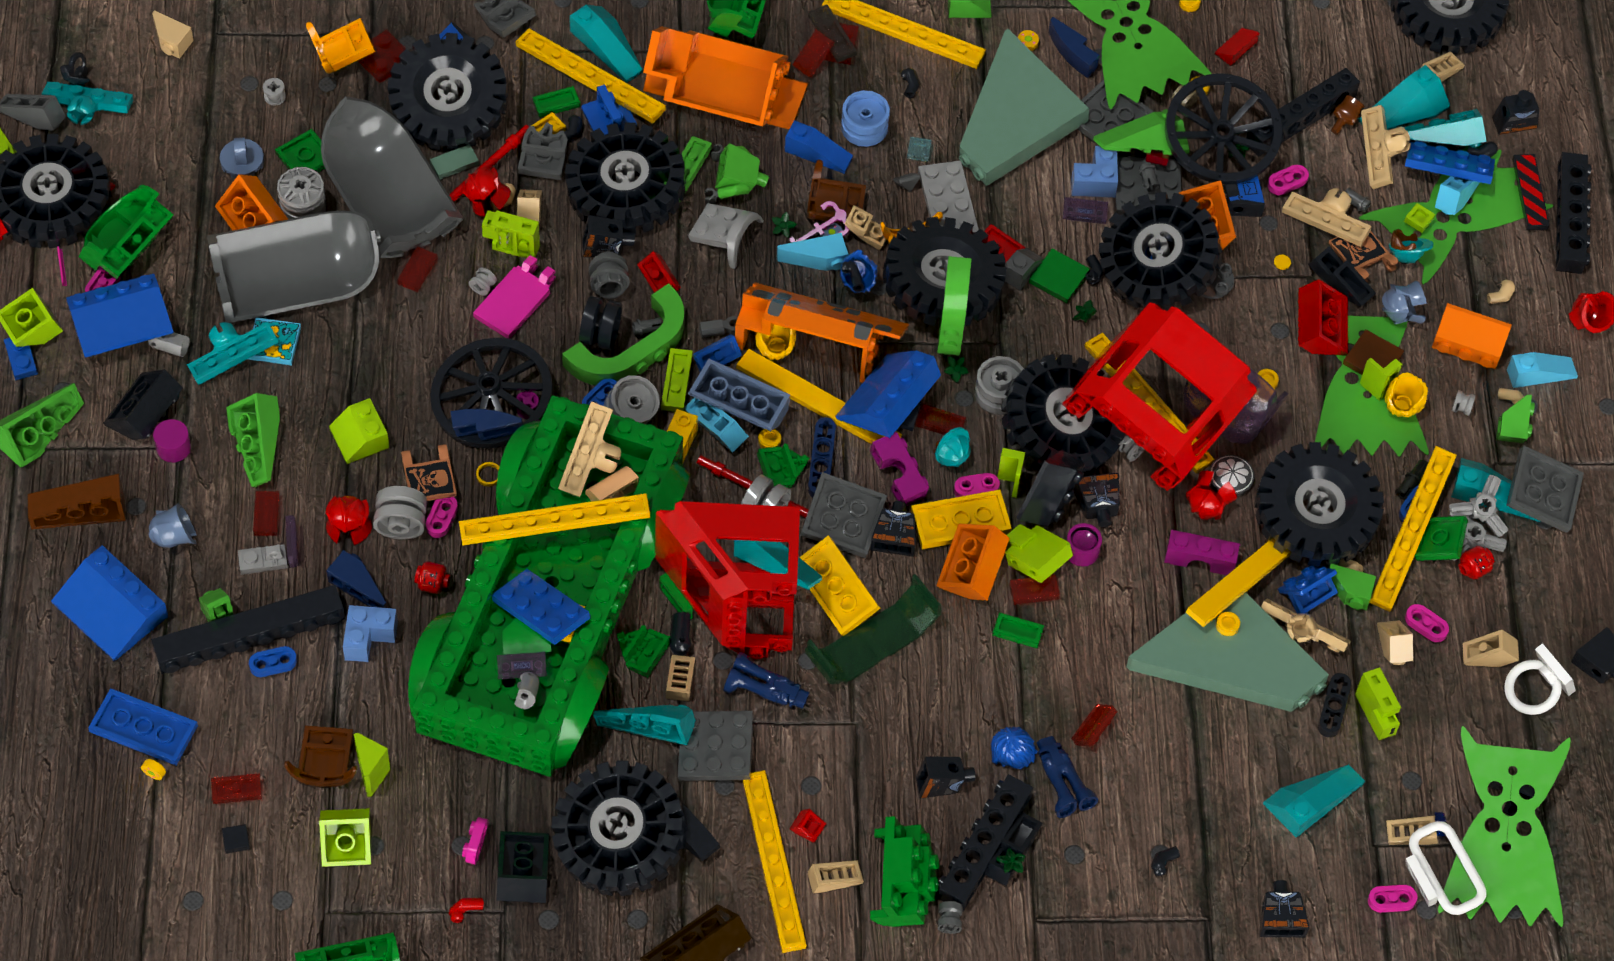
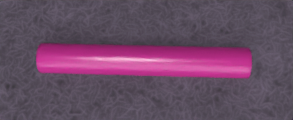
M58 246L57 252L62 286H67L63 252Z

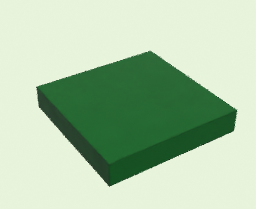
M313 129L275 149L276 155L289 170L296 167H307L318 173L325 169L321 154L322 140Z
M1052 248L1030 277L1029 283L1067 304L1085 280L1086 273H1089L1090 268Z
M1466 516L1430 518L1414 555L1417 561L1460 559L1468 523Z

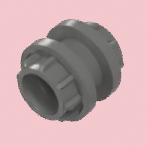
M602 252L595 256L589 264L590 285L592 290L600 295V297L606 299L617 298L628 288L630 283L628 266L622 256L614 252Z

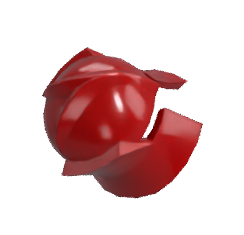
M484 167L469 173L462 187V193L471 200L473 212L479 216L486 215L484 206L479 200H485L495 189L496 192L490 199L501 210L508 201L511 190L500 182L498 172L494 167L491 170Z
M1605 291L1597 294L1580 293L1569 313L1572 324L1578 330L1586 328L1593 333H1600L1610 328L1614 323V296Z
M1201 471L1198 475L1197 484L1186 492L1191 512L1197 513L1202 520L1220 519L1226 505L1237 499V494L1229 481L1217 493L1209 487L1213 479V471Z
M334 496L326 507V515L328 517L326 530L330 538L337 544L340 530L344 533L354 530L351 532L354 545L366 539L372 529V523L368 516L369 505L367 500L361 501L354 496L338 498Z

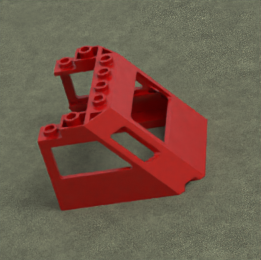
M1149 302L1102 350L1063 401L1062 405L1078 418L1082 415L1084 416L1092 407L1098 410L1100 415L1110 420L1120 431L1132 438L1138 446L1149 452L1156 461L1162 463L1150 477L1158 486L1168 491L1185 478L1254 396L1257 389L1247 377L1251 372L1250 367L1184 312L1173 306L1166 311L1157 304ZM1149 350L1153 351L1211 399V403L1186 427L1188 431L1185 434L1180 432L1123 385L1125 378ZM1107 363L1115 370L1119 368L1111 378L1097 375Z
M679 501L675 503L674 510L657 511L655 559L720 644L738 654L741 651L752 659L768 658V650H775L777 652L792 651L794 594L796 595L798 576L800 507ZM716 540L787 542L789 544L788 573H770L750 563L733 562ZM705 541L719 561H707L696 545ZM747 607L783 609V635L746 633Z

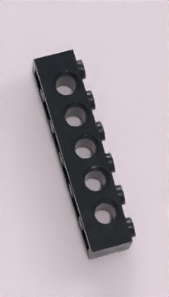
M1344 68L1278 109L1283 131L1281 143L1334 111L1343 102L1346 95L1355 98L1360 81L1347 68ZM1272 127L1247 132L1246 139L1271 146ZM1250 148L1258 157L1265 154V152Z
M1562 152L1557 164L1556 271L1582 274L1584 267L1588 266L1590 262V253H1587V248L1590 245V235H1587V230L1590 228L1591 218L1587 217V212L1590 211L1591 199L1587 198L1591 190V182L1588 181L1591 173V164H1588V155Z
M1009 774L1004 781L1000 780L994 790V793H996L993 800H987L983 808V817L981 819L977 818L971 828V831H973L971 837H965L960 846L962 852L959 857L954 856L948 867L950 872L947 877L943 875L939 880L938 899L943 902H958L962 904L964 912L985 877L988 864L999 849L1001 841L1030 801L1034 787ZM1002 801H1008V802H1010L1012 805H1010V806H1005V805H1003L1001 802H1002ZM991 820H997V821H999L1001 824H999V825H994V824H992L990 821H991ZM986 839L989 843L982 844L978 840ZM968 858H974V859H976L978 862H977V863H970V862L967 861V859H968ZM962 877L966 882H958L955 878Z

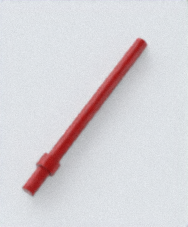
M525 125L515 135L511 134L506 139V143L475 171L484 167L491 169L511 149H516L521 144V140L524 138V134L529 126ZM465 180L449 194L453 202L463 194L462 187Z
M702 455L697 460V464L711 470L712 474L718 477L723 476L747 489L753 483V481L727 469L726 465L719 461L714 462ZM790 500L788 506L800 507V516L806 518L809 509Z

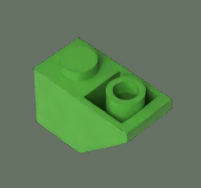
M1526 395L1498 418L1496 440L1524 443L1528 437H1531L1532 424H1529L1530 415L1533 416L1535 403L1531 402L1532 395Z

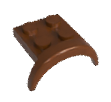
M817 160L810 188L807 218L828 221L833 218L836 213L833 207H827L825 210H822L820 205L827 201H832L837 204L839 209L845 210L847 218L853 206L863 210L866 185L821 178L823 161Z
M305 725L299 767L296 768L289 761H285V769L297 781L311 786L338 787L349 783L354 778L357 766H353L348 771L354 734L353 729Z

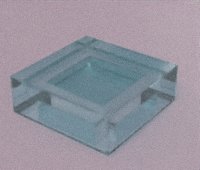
M910 137L907 159L928 162L932 140Z

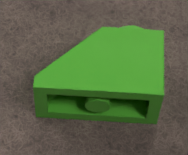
M948 0L949 18H991L990 0Z
M1331 564L1330 569H1335L1337 572L1331 578L1338 591L1337 595L1343 604L1349 605L1353 609L1367 610L1376 576Z
M221 588L215 591H208L202 597H199L201 610L208 622L233 615L230 597Z

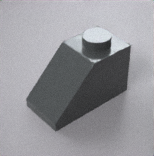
M1028 248L1016 250L1005 263L1004 268H1007L1005 282L1021 290L1045 258Z

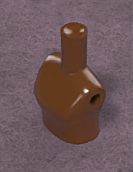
M1346 95L1343 102L1333 112L1338 120L1331 128V132L1338 135L1345 124L1353 126L1359 114L1365 108L1364 104Z

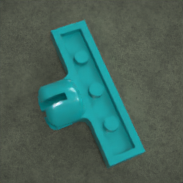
M47 82L41 94L54 95L59 104L68 105L67 117L75 124H78L79 120L82 119L81 125L89 123L97 110L127 114L133 103V94L82 87L80 85H68L59 82Z
M266 322L243 335H238L231 323H219L223 329L220 333L216 326H213L209 333V339L214 349L210 353L187 364L197 384L200 385L279 343L269 323Z

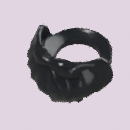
M75 52L70 57L68 65L60 67L63 79L68 82L70 81L73 85H84L90 81L87 77V61L83 53ZM81 57L83 65L78 66L74 70L76 60Z

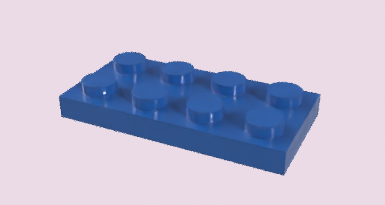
M1420 141L1409 142L1411 143V148L1407 151L1405 167L1491 184L1495 159H1491L1487 155L1476 156L1463 150H1448L1444 146L1433 147Z
M525 569L491 595L494 603L554 645L590 619L588 610L528 569Z
M110 688L88 729L90 733L177 766L198 727V723Z

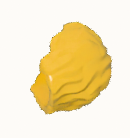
M774 325L770 336L756 332V347L763 356L770 360L783 359L793 350L796 341V331Z
M1409 372L1395 377L1386 389L1385 403L1387 404V409L1392 412V415L1397 417H1411L1421 412L1427 400L1428 387L1426 383Z

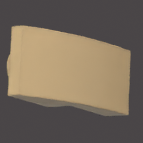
M853 206L845 225L860 239L880 250L886 240L881 231L880 224L871 220L873 215Z

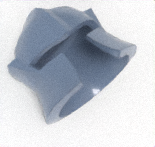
M1414 281L1407 286L1390 284L1391 289L1386 291L1382 297L1384 306L1382 311L1393 321L1394 325L1407 321L1422 324L1426 317L1417 315L1414 306L1427 303L1420 283Z
M179 503L169 510L156 511L157 515L152 518L149 525V538L153 543L163 548H171L187 543L197 544L196 540L192 539V536H197L187 512Z

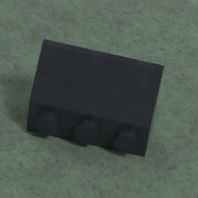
M165 369L142 372L103 424L132 440L146 439L153 433V427L156 423L166 416V410L169 406L179 399L178 394L183 387Z
M1063 450L1045 460L1016 518L1020 521L1047 527L1054 522L1058 523L1065 513L1062 510L1065 503L1068 504L1074 495L1072 490L1075 484H1079L1084 476L1082 470L1085 464Z

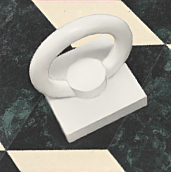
M1543 643L1535 649L1538 660H1527L1517 664L1510 670L1505 680L1504 690L1508 702L1513 708L1524 714L1537 715L1550 710L1559 700L1562 689L1568 696L1576 691L1573 679ZM1529 669L1539 670L1544 679L1552 686L1549 698L1539 705L1522 703L1514 692L1516 678L1522 672Z

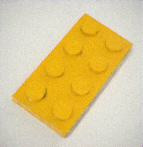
M1001 490L911 505V512L915 515V527L921 549L951 544L959 523L994 525L1004 534L1012 531Z
M829 535L800 556L804 562L822 576V581L811 587L810 591L843 637L881 609Z

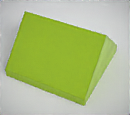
M355 733L356 754L367 797H371L390 771L388 748L360 733Z

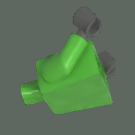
M730 143L725 148L721 144L713 146L714 151L711 152V157L714 161H719L715 188L718 191H715L713 188L705 190L706 204H715L718 197L724 199L749 194L755 185L766 186L769 176L758 172L759 158L753 156L744 146H735Z

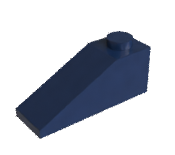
M343 550L326 570L328 582L336 585L337 588L368 607L387 608L385 599L362 560L356 554H349Z

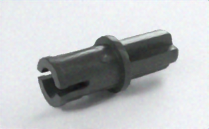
M1424 459L1419 460L1412 471L1405 474L1404 481L1395 490L1396 495L1399 494V498L1406 500L1412 490L1419 485L1428 461Z

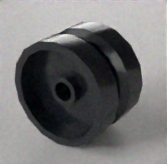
M590 296L581 320L579 342L591 347L597 340L600 349L611 351L615 345L620 327L622 303L610 300L604 307L602 298Z

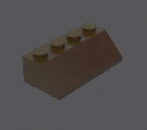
M716 904L640 957L639 960L724 961L731 953L741 950L745 943L751 940V937L738 914Z

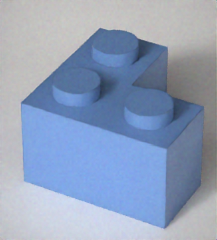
M1095 146L1092 164L1074 163L1071 177L1072 196L1115 198L1118 186L1117 151L1104 150L1100 146Z
M349 605L343 642L344 659L368 662L371 641L395 643L398 625L397 610Z

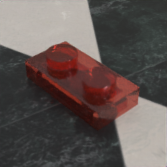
M816 29L792 65L811 78L835 42Z
M1050 575L1042 583L1033 578L1010 580L1009 583L1013 605L1058 600L1060 598L1056 575Z
M1095 705L1071 738L1075 745L1092 747L1099 740L1100 735L1110 725L1117 713L1113 705Z
M260 773L211 778L213 804L262 799Z

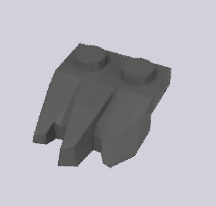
M484 0V2L473 4L486 25L503 38L536 16L535 9L521 0Z
M548 122L545 123L539 132L536 131L534 126L530 125L524 134L521 146L522 152L517 168L518 174L561 180L568 141L564 131L552 134L553 125Z

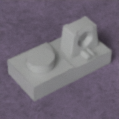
M285 544L238 550L241 575L288 568Z

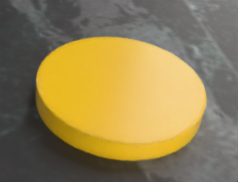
M1278 255L1274 259V265L1280 270H1286L1290 267L1291 260L1286 255Z

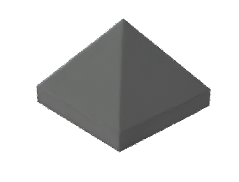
M909 173L895 177L893 181L908 192H911L920 179V174Z

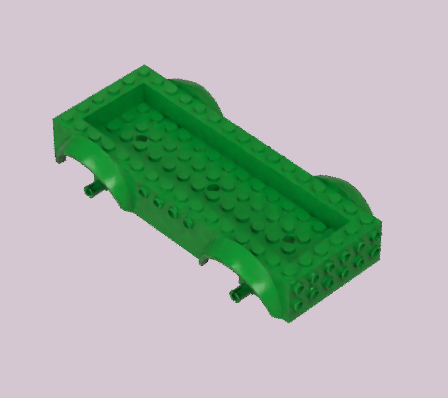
M553 395L542 420L526 423L519 427L505 447L496 485L498 515L591 502L585 491L627 466L639 477V483L632 495L647 493L650 518L483 542V552L481 555L478 554L476 556L474 572L467 576L465 582L466 590L456 612L438 615L428 624L420 636L413 654L408 681L409 706L411 715L415 719L416 733L552 777L555 769L566 766L585 728L588 726L591 714L599 699L609 671L608 665L601 659L637 572L648 568L656 555V512L659 510L675 509V503L682 500L690 477V473L682 466L683 436L673 431H664L654 425H645L636 422L632 418H623L612 413L603 440L621 449L620 460L606 456V459L618 463L616 470L613 473H607L596 468L592 469L580 497L558 490L590 405L579 404L570 401L566 397ZM525 569H528L579 605L586 606L585 609L589 611L590 619L576 629L570 643L560 641L556 645L551 643L552 653L504 657L502 632L516 617L494 603L491 595ZM533 660L532 671L512 672L511 662ZM536 661L542 662L543 666L540 669L535 667ZM503 663H508L510 665V669L508 671H504L502 669ZM536 671H542V674H536ZM534 672L539 678V689L535 703L528 709H521L515 705L519 690L517 684L521 682L518 673ZM509 673V676H503V674ZM505 681H513L516 683L513 687L510 688L505 687L503 685Z

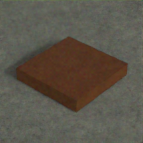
M1365 329L1345 357L1343 365L1362 375L1369 358H1372L1382 368H1385L1394 359L1399 361L1404 354V350Z

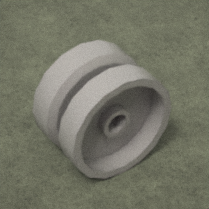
M997 356L989 358L981 364L977 373L974 395L977 403L983 410L991 414H1006V412L1001 411L1002 401L1007 397L1004 394L1008 386L1024 369L1018 361L1009 357Z
M630 375L621 378L613 386L604 402L605 407L613 409L612 413L623 418L629 417L645 425L655 416L660 405L656 387L648 379Z
M759 475L750 485L741 504L788 506L792 492L791 489L782 484L774 486L771 478Z
M391 486L379 490L375 502L374 529L379 534L393 539L406 540L420 536L424 532L427 497L422 492L406 486Z

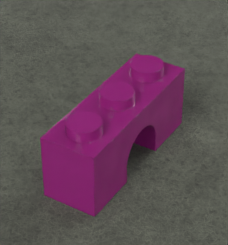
M896 431L891 438L883 437L873 441L870 453L880 470L886 467H896L901 471L902 477L893 481L891 491L897 501H902L908 506L926 498L929 484L927 479L920 475L916 459L910 457L904 438H900Z
M1171 530L1164 563L1187 567L1190 561L1199 560L1210 565V572L1227 576L1235 569L1240 544Z

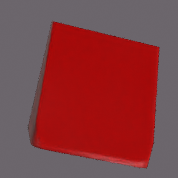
M805 809L800 811L790 830L814 843L827 823L812 810Z

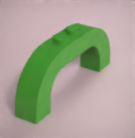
M948 256L942 318L939 321L938 354L960 356L968 300L971 258Z
M668 283L651 295V307L662 318V325L621 354L611 358L598 357L589 352L579 342L562 353L563 366L575 378L591 385H597L603 379H614L618 382L621 378L629 375L635 376L644 373L650 365L662 361L670 353V348H675L682 337L684 330V306L679 294Z

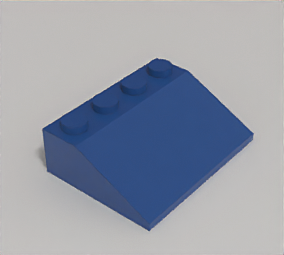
M155 274L143 275L139 278L121 281L114 285L99 287L92 291L66 297L70 315L85 358L174 333Z
M917 350L886 354L837 413L836 419L891 438L941 376L935 357Z
M103 545L83 560L51 600L65 616L114 662L168 618L166 604Z

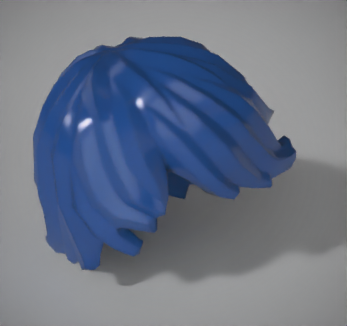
M858 249L845 257L843 262L851 260L856 263L864 284V289L860 292H870V288L876 285L878 276L877 265L867 255H864L863 251ZM841 269L842 283L853 293H860L853 290L850 273L844 274Z
M1021 727L1000 729L993 736L991 742L992 763L997 765L1000 762L1002 767L1010 766L1011 768L1021 770L1024 766L1028 767L1031 762L1034 763L1035 754L1038 752L1033 744L1034 740Z

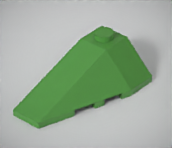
M1168 109L1161 112H1152L1095 135L1093 138L1104 150L1130 152L1131 148L1142 150L1143 153H1151V150H1163L1162 153L1164 155H1173L1165 135V118ZM1176 115V132L1185 131L1183 120ZM1178 139L1181 147L1188 154L1190 149L1187 139Z
M75 383L0 420V449L19 467H24L40 457L51 440L58 436L57 433L65 423H68L83 406L84 402Z
M255 393L226 407L230 433L236 437L238 442L236 448L243 455V466L251 486L256 488L271 481L280 414L277 396Z

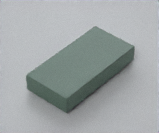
M469 144L431 158L430 164L440 180L479 165V160Z

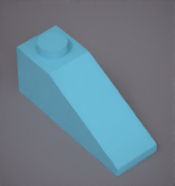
M1450 176L1440 185L1435 208L1440 209L1445 214L1455 215L1465 206L1480 182Z
M842 233L777 246L778 262L824 271L842 269L841 263L849 255Z
M1537 352L1512 355L1507 367L1513 388L1576 379L1578 377L1571 357Z
M693 398L684 407L686 412L697 415L698 423L732 453L749 437L732 417L717 407L697 398Z

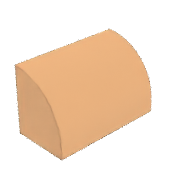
M625 466L587 489L585 494L591 501L630 496L637 488L639 477L631 468Z

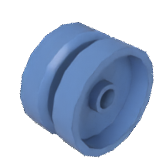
M865 90L854 92L848 96L843 103L841 131L843 136L850 143L862 147L874 146L883 141L888 132L890 112L887 100L876 92Z

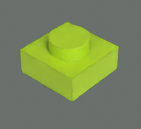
M1417 203L1406 215L1404 222L1423 233L1434 220L1435 214Z

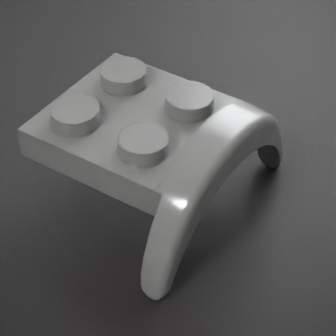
M707 203L688 237L691 242L726 248L729 266L732 269H736L738 249L745 230L753 221L756 220L759 223H763L764 220L755 212Z

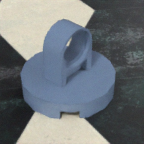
M245 137L234 138L233 141L226 144L221 150L220 164L222 170L226 171L234 179L238 174L255 176V172L259 169L261 170L264 165L262 148L256 142L245 139Z

